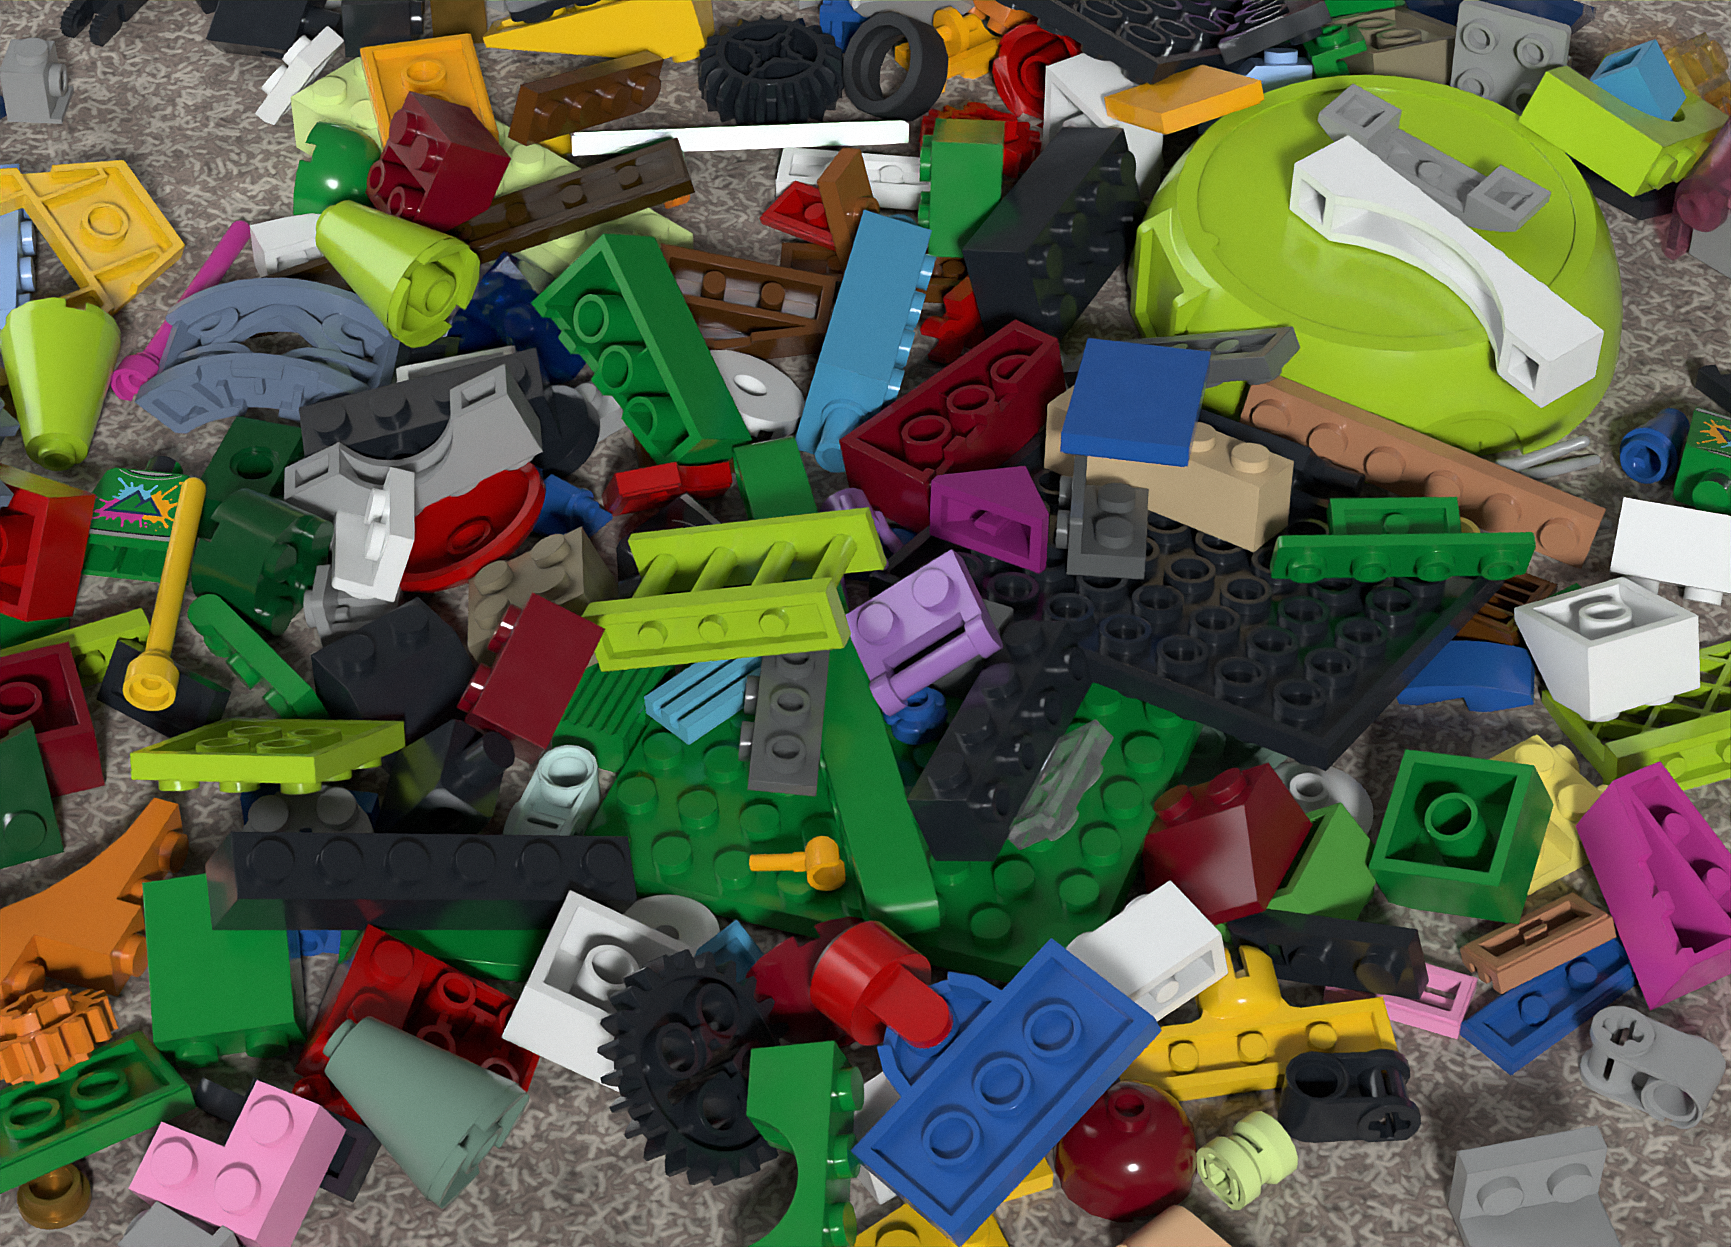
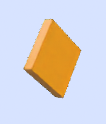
M1200 65L1175 73L1155 84L1145 83L1106 96L1104 99L1108 117L1167 135L1260 104L1264 100L1261 80Z

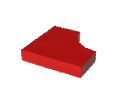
M677 462L615 473L601 496L605 511L611 513L613 517L665 507L686 492L695 500L723 496L732 485L733 479L729 462L701 466H681Z

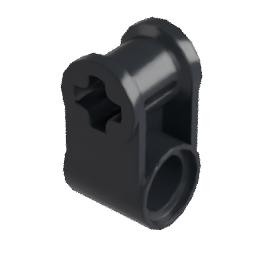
M1388 1049L1350 1053L1311 1051L1297 1055L1291 1059L1286 1067L1277 1120L1291 1138L1309 1143L1355 1140L1367 1142L1402 1141L1412 1137L1421 1126L1419 1108L1409 1099L1406 1086L1411 1077L1409 1063L1405 1056L1397 1051ZM1381 1070H1386L1388 1074L1382 1078ZM1385 1118L1386 1124H1381L1379 1120Z

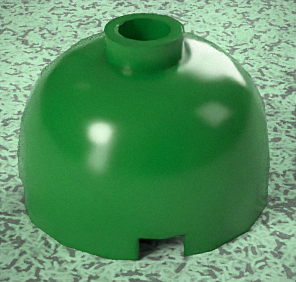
M327 120L317 122L305 142L316 145L310 162L299 160L293 193L294 216L310 213L322 214L329 206L336 205L344 200H351L377 209L365 194L369 170L376 161H379L382 154L379 145L365 132L352 126Z

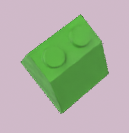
M1340 802L1305 813L1313 825L1266 909L1356 921L1363 907L1372 899L1374 895L1373 887L1376 881L1368 867L1375 845ZM1228 922L1215 925L1214 927L1222 935V941L1233 945Z

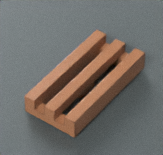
M1572 892L1521 917L1519 924L1508 923L1465 944L1460 948L1463 964L1471 973L1477 971L1480 980L1486 984L1492 981L1494 989L1503 994L1616 938V932L1612 916Z

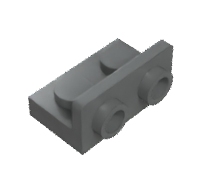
M1075 455L1073 476H1061L1056 530L1055 548L1068 549L1067 574L1144 579L1149 489L1132 488L1123 483H1108L1103 486L1086 485L1088 456Z

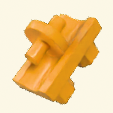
M951 6L937 10L933 17V27L944 39L949 57L947 79L956 75L975 79L989 73L990 61L998 58L1002 45H999L1002 37L990 34L984 27L981 19L975 14L962 17L958 10ZM906 42L895 47V61L908 72L911 50L909 43ZM946 82L943 87L942 93L945 92Z

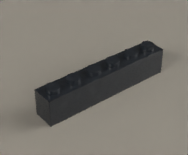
M230 832L205 863L212 930H364L368 924L380 930H551L570 890L620 914H624L637 901L628 836Z

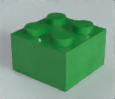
M936 118L934 134L923 135L920 153V182H931L930 191H921L918 226L932 230L928 243L929 255L964 258L963 247L1002 200L1005 121Z
M1405 749L1368 869L1388 903L1416 910L1519 924L1554 804L1534 765Z

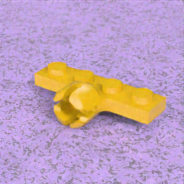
M1240 946L1239 952L1244 969L1234 972L1230 953L1227 948H1224L1228 974L1195 996L1200 1019L1191 1023L1160 1027L1162 1031L1119 1078L1120 1080L1135 1079L1156 1085L1174 1097L1177 1102L1281 1088L1287 1065L1291 1059L1301 1053L1311 1051L1350 1053L1368 1052L1377 1049H1388L1398 1052L1383 997L1302 1008L1289 1006L1281 996L1272 959L1259 948ZM1381 1070V1074L1387 1073V1071Z

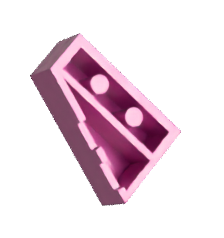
M1661 761L1613 780L1575 827L1651 1011L1731 974V853Z

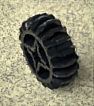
M781 14L777 19H765L762 15H759L758 20L752 22L739 19L736 27L722 26L719 35L708 37L706 48L700 52V59L698 60V89L701 91V99H704L707 103L708 112L717 111L719 113L721 123L734 118L737 125H749L750 123H755L756 125L792 122L807 123L809 118L823 122L825 111H835L838 99L842 98V89H844L842 49L836 46L834 36L823 34L820 25L806 27L803 18H798L793 22L786 21Z

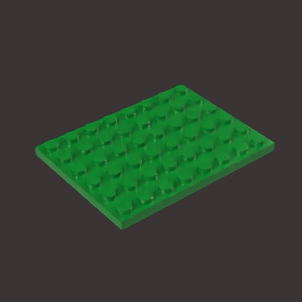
M694 663L684 664L679 673H681ZM752 670L751 672H749L748 674H746L745 676H743L742 678L728 686L727 689L735 683H737L738 681H740L741 679H743L744 677H746L747 675H749L750 673H752L754 670ZM1093 682L995 862L935 861L913 815L936 891L940 913V928L899 937L925 956L930 965L1009 983L1051 938L1066 949L1079 935L1093 932L1119 915L1143 862L1142 852L1145 837L1157 815L1153 810V806L1162 794L1177 786L1204 724L1182 719L1175 713L1138 699L1125 697L1118 693V691ZM942 693L947 702L945 708L948 710V718L944 723L943 731L935 740L920 745L906 744L896 739L892 734L891 725L885 722L883 710L879 707L907 798L961 707L963 699ZM707 702L703 703L702 705H700L699 707H697L696 709H694L693 711H691L690 713H688L687 715H685V716L682 717L681 719H684L686 716H688L689 714H691L692 712H694L695 710H697L698 708H700L701 706H703V705L706 704ZM743 708L690 745L652 718L583 835L628 836L637 897L647 898L656 895L683 896L701 903L714 915L813 938H820L815 928L817 924L847 916L863 918L820 768L818 770L816 796L748 790L750 762L738 761L742 721L755 722L756 715H745ZM828 836L839 847L840 859L845 864L846 880L840 888L833 891L816 890L807 882V872H752L749 866V859L752 854H788L805 851L807 843L813 838Z

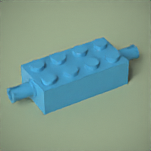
M867 210L863 211L795 440L800 451L815 455L817 463L829 472H845L839 440L881 412V407L886 408L894 403L900 390L905 372L903 367L906 366L915 336L914 328L917 326L926 297L925 293L915 291V289L927 290L936 261V256L926 254L932 230L918 226L912 218L906 215L895 214L887 217Z

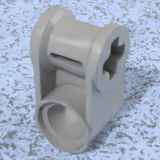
M1610 1006L1600 1010L1593 1017L1589 1033L1593 1046L1582 1056L1579 1067L1583 1082L1598 1094L1644 1111L1656 1120L1664 1122L1665 1117L1673 1120L1669 1125L1679 1129H1689L1696 1126L1702 1119L1725 1073L1726 1061L1718 1048L1702 1037L1681 1032L1648 1018L1632 1008ZM1628 1028L1630 1030L1628 1039L1621 1046L1619 1043L1623 1030ZM1611 1058L1614 1060L1609 1079H1606L1603 1074L1606 1064Z

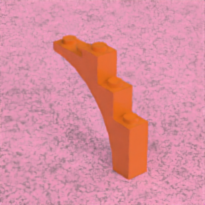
M154 797L129 829L89 864L46 890L0 909V1010L18 1001L22 995L43 989L45 976L88 989L93 988L95 991L105 990L106 994L118 997L131 976L139 977L144 973L148 966L142 883L164 880L168 872L177 873L186 860L189 839L183 833L179 804Z

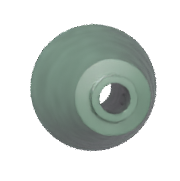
M372 1016L365 1017L358 1024L351 1019L346 1020L330 1037L323 1049V1054L330 1058L325 1068L327 1077L426 1200L434 1202L441 1209L451 1204L480 1173L478 1165L492 1147L496 1146L500 1149L521 1118L530 1098L527 1092L519 1087L518 1083Z

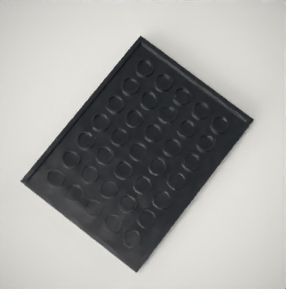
M1045 428L997 468L1026 466L1049 513L1046 568L1040 574L929 535L930 525H928L888 559L889 566L886 570H875L869 575V596L872 598L952 549L963 558L981 598L1013 608L1014 622L1028 619L1036 621L1068 620L1079 648L1085 652L1092 682L1118 691V693L1125 697L1138 699L1175 713L1182 719L1196 721L1225 732L1242 742L1253 743L1285 755L1302 765L1313 766L1327 771L1504 585L1505 580H1488L1483 576H1452L1448 579L1434 582L1424 581L1419 577H1387L1378 582H1361L1355 578H1323L1313 583H1297L1291 579H1273L1271 577L1270 563L1278 537L1284 535H1329L1326 512L1329 501L1291 488L1288 526L1255 552L1148 510L1144 579L1067 574L1068 549L1055 548L1060 478L1064 475L1044 468Z

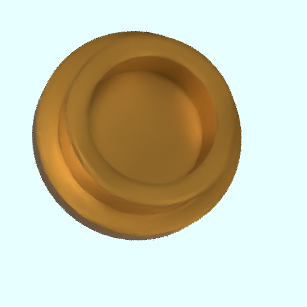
M72 1163L20 1185L17 1191V1205L22 1218L30 1225L46 1230L64 1228L78 1221L87 1212L92 1199L87 1177Z

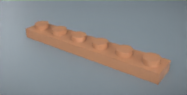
M1280 375L1270 382L1251 385L1239 423L1312 448L1322 460L1326 458L1331 460L1332 464L1358 474H1364L1366 482L1402 497H1457L1460 517L1472 521L1478 528L1490 533L1532 532L1535 534L1536 541L1534 551L1580 569L1586 560L1606 511L1605 508Z

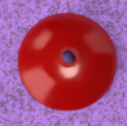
M528 462L517 470H503L480 481L474 489L458 497L448 496L426 506L420 514L414 517L415 540L399 585L401 590L415 593H432L469 584V579L475 577L488 564L496 561L506 562L531 533L541 514L546 488L544 480L536 467Z

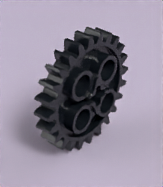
M685 949L671 956L665 954L642 964V969L630 973L623 978L626 986L625 989L610 995L609 1000L617 1012L602 1018L600 1025L614 1037V1041L597 1047L598 1054L614 1062V1070L600 1077L602 1084L618 1087L621 1095L609 1107L611 1113L628 1111L632 1118L624 1136L626 1139H630L643 1134L647 1138L643 1158L646 1161H650L665 1155V1174L671 1177L686 1171L690 1185L710 1180L713 1186H718L760 1171V1164L776 1159L779 1154L776 1148L769 1146L746 1116L751 1049L781 1046L779 1039L789 1029L787 1023L772 1024L768 1018L775 1004L774 999L771 997L757 1002L753 997L757 979L751 976L736 982V963L730 960L716 966L713 953L710 951L693 957L689 949ZM733 1039V1042L724 1052L713 1056L712 1050L727 1045ZM690 1079L691 1084L675 1089L668 1099V1093L678 1082Z

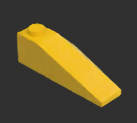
M601 0L588 6L575 5L571 8L566 9L564 7L555 10L552 16L536 23L513 22L510 16L494 21L483 36L486 48L620 58L648 51L663 59L671 57L674 63H681L699 57L701 50L707 46V38L714 35L712 1Z

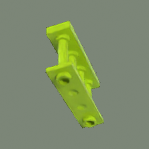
M869 507L633 533L629 537L628 543L642 579L634 595L629 599L591 602L581 617L605 628L594 651L601 672L841 649L845 647L851 635L837 592V587L843 575L846 573L884 570L887 560ZM812 577V579L783 582L784 580ZM751 584V586L723 588L724 586ZM692 590L691 592L664 595L667 592Z

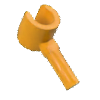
M828 836L813 838L807 843L805 851L788 854H752L749 859V866L752 872H807V882L816 890L833 891L840 888L846 880L845 864L840 859L839 847Z

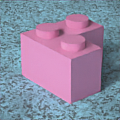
M257 1080L225 1147L161 1122L128 1189L151 1207L158 1201L180 1216L185 1214L209 1224L215 1232L223 1225L234 1232L237 1243L242 1246L291 1247L346 1129L321 1105Z

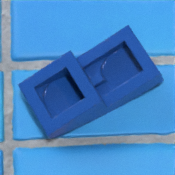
M1450 641L1396 698L1399 704L1418 706L1464 697L1469 711L1486 713L1533 705L1535 661L1530 650L1492 642Z

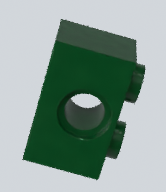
M236 416L200 478L206 485V495L197 537L212 540L220 523L210 518L218 506L238 490L248 488L285 502V468L305 459L300 427Z

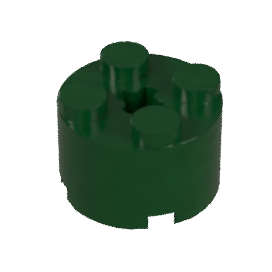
M244 488L227 497L210 518L220 524L211 542L202 538L199 540L192 564V589L197 598L205 594L217 595L248 625L266 633L279 636L286 631L291 620L304 607V593L306 590L313 589L317 566L326 565L334 527L330 521L320 518L315 514L267 494Z

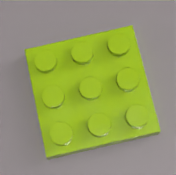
M225 718L131 752V779L158 780V787L161 791L192 790L199 788L200 781L219 782V791L225 793L255 791L261 788L260 783H280V790L283 794L314 793L322 790V782L352 778V769H367L381 766V757L405 748L404 721Z

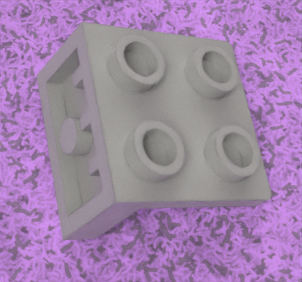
M1463 0L1459 5L1450 86L1493 101L1521 116L1546 71L1567 65L1571 27L1567 24L1480 0Z
M1595 1125L1457 1151L1448 1206L1465 1247H1622L1598 1195L1608 1149L1598 1126Z

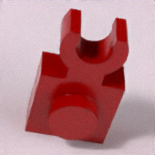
M969 275L943 297L947 312L942 317L931 316L927 318L920 327L921 335L939 339L937 346L927 354L931 361L950 364L960 356L963 346L973 349L986 340Z

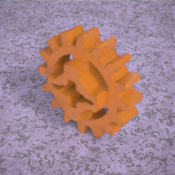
M67 988L56 992H44V989L22 995L18 1001L1 1009L0 1080L5 1079L6 1084L11 1083L12 1085L23 1081H34L35 1085L56 1079L65 1070L89 1060L92 1056L91 1051L95 1050L93 1044L109 1040L112 1037L111 1032L119 1029L106 991L101 990L94 993L93 988H90L73 996L72 991H68Z

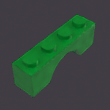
M835 1041L751 1049L746 1116L769 1146L786 1151L796 1157L798 1180L794 1198L782 1220L765 1237L748 1247H852L856 1242L857 1221L853 1205L850 1202L851 1178L858 1177L861 1164L854 1157L851 1150L858 1143L856 1136L853 1134L854 1113L863 1108L864 1083L859 1068L856 1066L852 1067Z

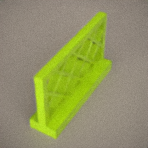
M1731 641L1699 649L1700 671L1718 676L1716 684L1700 681V688L1675 695L1706 702L1703 710L1669 702L1662 705H1642L1622 711L1623 713L1648 718L1645 725L1618 719L1592 722L1581 718L1578 713L1553 700L1548 689L1542 691L1541 702L1558 727L1602 776V784L1609 786L1613 780L1661 761L1683 791L1731 778V710L1716 713L1719 705L1731 708V688L1728 687L1731 682ZM1661 721L1675 724L1660 729L1658 728ZM1603 737L1617 739L1616 741L1605 743V746L1601 743Z

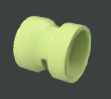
M1253 1111L1237 1122L1233 1127V1133L1230 1137H1216L1196 1152L1197 1170L1203 1183L1232 1210L1244 1208L1260 1195L1263 1184H1278L1292 1174L1298 1165L1296 1148L1290 1136L1279 1122L1271 1115L1262 1111Z

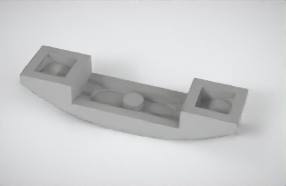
M1355 84L1348 87L1319 112L1318 123L1334 142L1349 135L1371 153L1377 155L1384 163L1410 183L1420 188L1423 193L1449 213L1459 218L1466 226L1498 232H1516L1550 200V191L1503 165H1500L1486 177L1399 129L1402 110Z

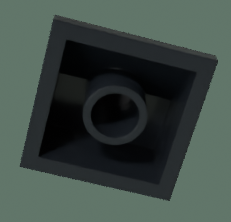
M419 597L311 654L316 695L332 720L404 721L405 748L452 719L464 721L468 714L458 709L457 706L476 669L456 631ZM402 749L381 757V767L389 775L395 755Z

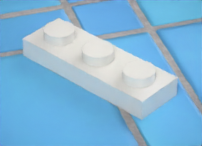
M783 147L776 178V199L794 181L818 188L817 180L839 151ZM862 153L873 197L877 199L879 207L919 210L921 191H930L931 182H920V157Z

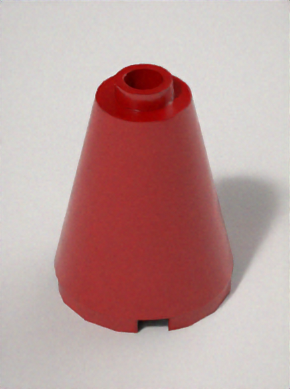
M1032 20L1019 24L1002 37L999 45H1002L998 58L993 61L992 72L997 92L1008 110L1017 118L1022 113L1043 120V122L1035 125L1043 128L1046 66L1080 55L1083 52L1080 50L1081 43L1067 35L1061 36L1050 33L1038 26V20Z

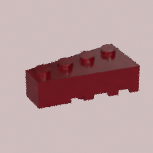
M1015 319L839 440L849 488L862 490L874 511H881L886 518L919 534L930 525L931 481L937 475L997 469L1026 445L1047 422L1048 403L1066 391L1058 339Z

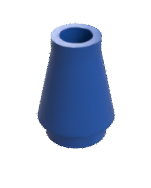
M1674 408L1663 409L1656 417L1624 436L1620 444V463L1624 472L1631 479L1639 483L1651 484L1659 480L1664 481L1675 472L1684 439L1688 435L1690 427L1686 415Z

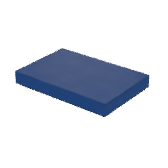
M1088 338L1061 432L1060 452L1188 467L1209 376L1211 352Z

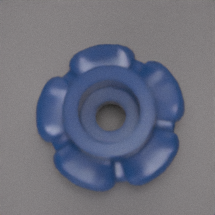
M928 686L907 698L908 706L891 717L883 712V718L888 725H891L894 737L903 743L911 745L925 744L935 740L942 733L944 723L948 718V710L945 708L947 705L946 698L942 693Z

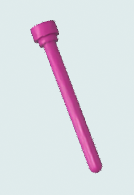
M238 220L231 224L178 302L220 283L251 237L250 226L247 222ZM166 319L144 351L123 358L113 372L110 385L119 399L132 401L134 394L138 393L139 387L156 376L172 325Z

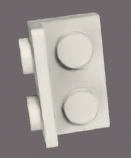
M390 467L383 490L372 488L365 516L337 511L333 522L331 583L333 588L345 591L359 599L377 598L394 602L415 540L414 472Z

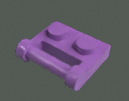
M952 549L845 615L851 631L850 638L870 680L869 687L879 707L890 717L908 706L907 698L980 654L983 658H987L1003 648L1002 640L963 558ZM964 625V633L895 674L893 668Z

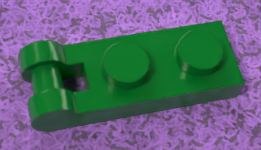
M205 594L196 598L190 604L187 611L188 619L197 633L204 637V643L210 652L217 657H229L225 660L226 664L249 690L259 683L267 691L262 696L263 701L278 719L332 720L314 690L220 597L215 594Z

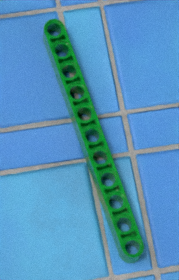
M794 436L732 447L736 479L748 521L818 513ZM812 577L784 580L783 582L812 579ZM839 583L837 592L846 615L849 613V609L841 584ZM849 637L844 648L830 649L819 768L862 916L866 922L879 921L898 936L940 928L939 906L932 875L912 811L907 802V795L879 705L871 693L869 687L870 680Z

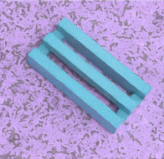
M762 656L694 663L644 697L646 714L690 745L744 708L747 676L728 689L727 687L752 670L754 671L749 675L760 676ZM707 702L706 704H704L703 706H701L700 708H698L697 710H695L694 712H692L691 714H689L688 716H686L684 719H681L682 717H684L685 715H687L688 713H690L691 711H693L694 709H696L697 707H699V706L702 705L703 703Z

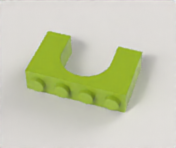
M1618 50V51H1615V52H1611V53L1605 54V56H1604V58L1602 59L1601 63H1602L1603 60L1606 58V56L1611 55V54H1614V53H1617V52H1620V51H1622V50ZM1567 65L1546 71L1518 120L1519 123L1559 149H1562L1565 153L1632 197L1653 189L1659 190L1671 182L1678 183L1682 178L1692 174L1696 176L1700 171L1707 169L1708 166L1714 169L1723 160L1731 147V139L1727 137L1731 130V117L1683 86L1681 88L1687 98L1672 118L1674 121L1672 122L1651 116L1626 104Z

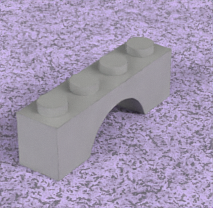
M502 364L450 389L451 414L449 422L439 439L423 452L399 460H378L360 455L338 442L285 468L284 500L286 503L315 514L320 518L330 521L332 524L337 511L365 516L372 488L383 490L389 468L393 467L414 472V517H416L426 506L448 496L458 497L474 489L480 481L503 470H517L530 462L535 455L543 452L540 420L506 364ZM333 538L329 545L328 553L333 549Z

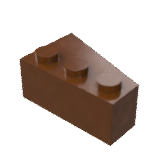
M661 243L660 249L709 351L732 350L751 355L760 360L821 353L828 329L837 277Z

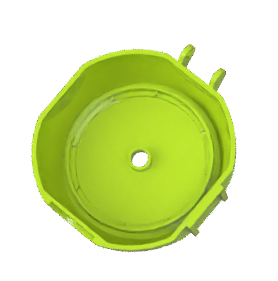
M1346 75L1312 79L1264 93V100L1260 104L1224 115L1206 129L1173 165L1151 200L1141 225L1137 229V236L1128 266L1127 282L1132 290L1130 314L1142 339L1293 326L1300 349L1283 366L1280 376L1476 456L1519 449L1522 455L1550 446L1568 435L1589 416L1608 389L1619 359L1622 332L1623 302L1620 268L1608 224L1589 184L1562 149H1559L1519 123L1520 116L1493 101L1444 84L1398 76ZM1355 84L1402 110L1399 129L1488 177L1496 168L1503 165L1550 191L1549 202L1516 232H1498L1473 227L1469 228L1496 249L1501 250L1509 259L1539 282L1544 283L1552 292L1582 315L1591 319L1594 324L1604 331L1595 377L1540 408L1497 374L1495 352L1485 328L1471 308L1448 286L1424 270L1394 256L1357 245L1329 241L1293 213L1289 206L1294 164L1334 143L1318 123L1319 112L1348 87ZM1244 380L1223 382L1217 386L1206 388L1201 409L1239 422L1251 385Z

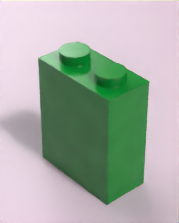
M206 873L142 883L153 1043L168 1062L176 1061V1065L181 1068H204L216 1064L219 1061V1056L246 1052L250 1057L270 1058L287 1053L290 1045L306 1043L308 1036L298 930H212Z

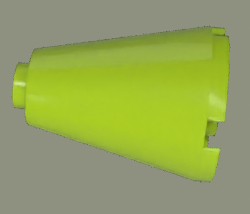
M344 200L336 205L329 206L317 220L315 237L317 248L392 337L411 348L427 346L442 337L452 327L445 319L456 305L465 310L472 300L479 280L480 260L478 255L471 251L470 246L463 240L351 200Z
M51 297L33 300L11 310L6 316L5 326L2 330L0 329V351L18 422L20 423L25 450L33 462L47 470L64 471L73 467L74 464L81 463L87 457L120 353L121 331L114 318L96 305L86 302V311L66 307V298Z

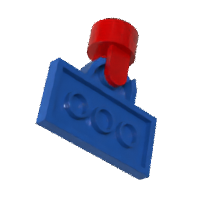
M879 921L863 922L840 933L826 947L814 967L810 986V998L815 1008L855 1041L862 1045H875L883 1042L882 1046H877L883 1073L900 1096V1099L852 1148L851 1152L864 1168L956 1246L961 1247L1162 1030L1154 1016L1052 938L1003 990L996 988L978 976L948 972L947 980L930 985L931 966L925 956Z

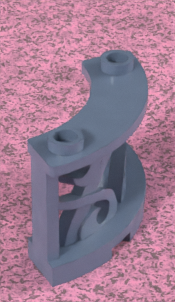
M254 278L223 283L199 291L168 309L165 319L172 325L159 363L156 376L139 387L134 402L175 433L187 434L191 430L214 420L246 415L248 407L279 409L278 417L300 422L299 407L390 385L400 341L392 337L357 294L327 284L290 278ZM293 332L300 334L312 347L298 348L283 355L253 353L248 347L240 343L256 333ZM371 357L373 361L370 363L361 359Z

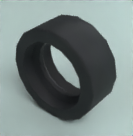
M896 12L876 14L862 23L850 39L845 52L842 79L847 97L858 110L885 120L903 119L905 122L916 120L931 109L940 97L945 85L949 57L944 39L933 26ZM906 37L911 50L909 71L904 83L897 92L885 99L880 86L882 63L886 53L893 44Z

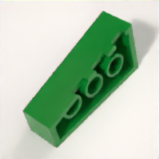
M603 233L531 302L542 318H551L562 331L558 338L570 354H580L594 372L591 381L603 396H612L623 409L621 419L657 465L677 462L681 466H701L727 462L733 457L732 447L747 445L752 440L654 236Z

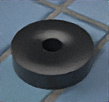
M555 385L552 388L554 390L562 438L542 443L543 452L535 455L530 463L542 469L544 479L548 478L551 474L563 479L578 470L592 454L600 433V419L595 407L572 387Z

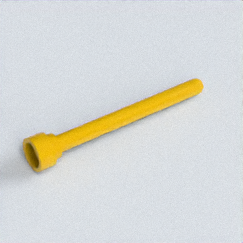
M197 477L186 479L181 486L145 651L129 663L124 679L123 695L126 700L133 706L146 711H160L171 706L175 700L178 688L179 671L170 657L206 495V485Z

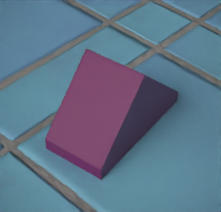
M1026 466L937 475L931 481L929 535L1039 574L1046 568L1049 513Z

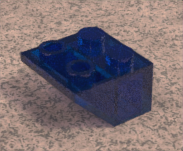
M505 251L502 252L493 266L483 276L465 310L460 308L448 322L452 327L442 336L460 337L459 348L462 355L506 346H515L516 352L536 347L552 386L573 380L586 364L580 354H570L558 337L562 331L551 318H542L531 304L556 278L551 273Z

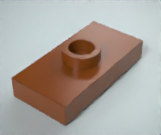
M842 148L817 180L843 275L845 274L863 211L867 210L880 214L879 203L873 197L862 152L858 148Z

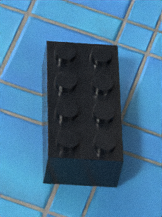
M1062 127L963 247L962 252L986 339L1016 319L1057 338L1058 343H1060L1133 248L1137 229L1141 225L1147 211V206L1141 201L1135 176L1136 160L1133 153L1129 151L1124 128Z

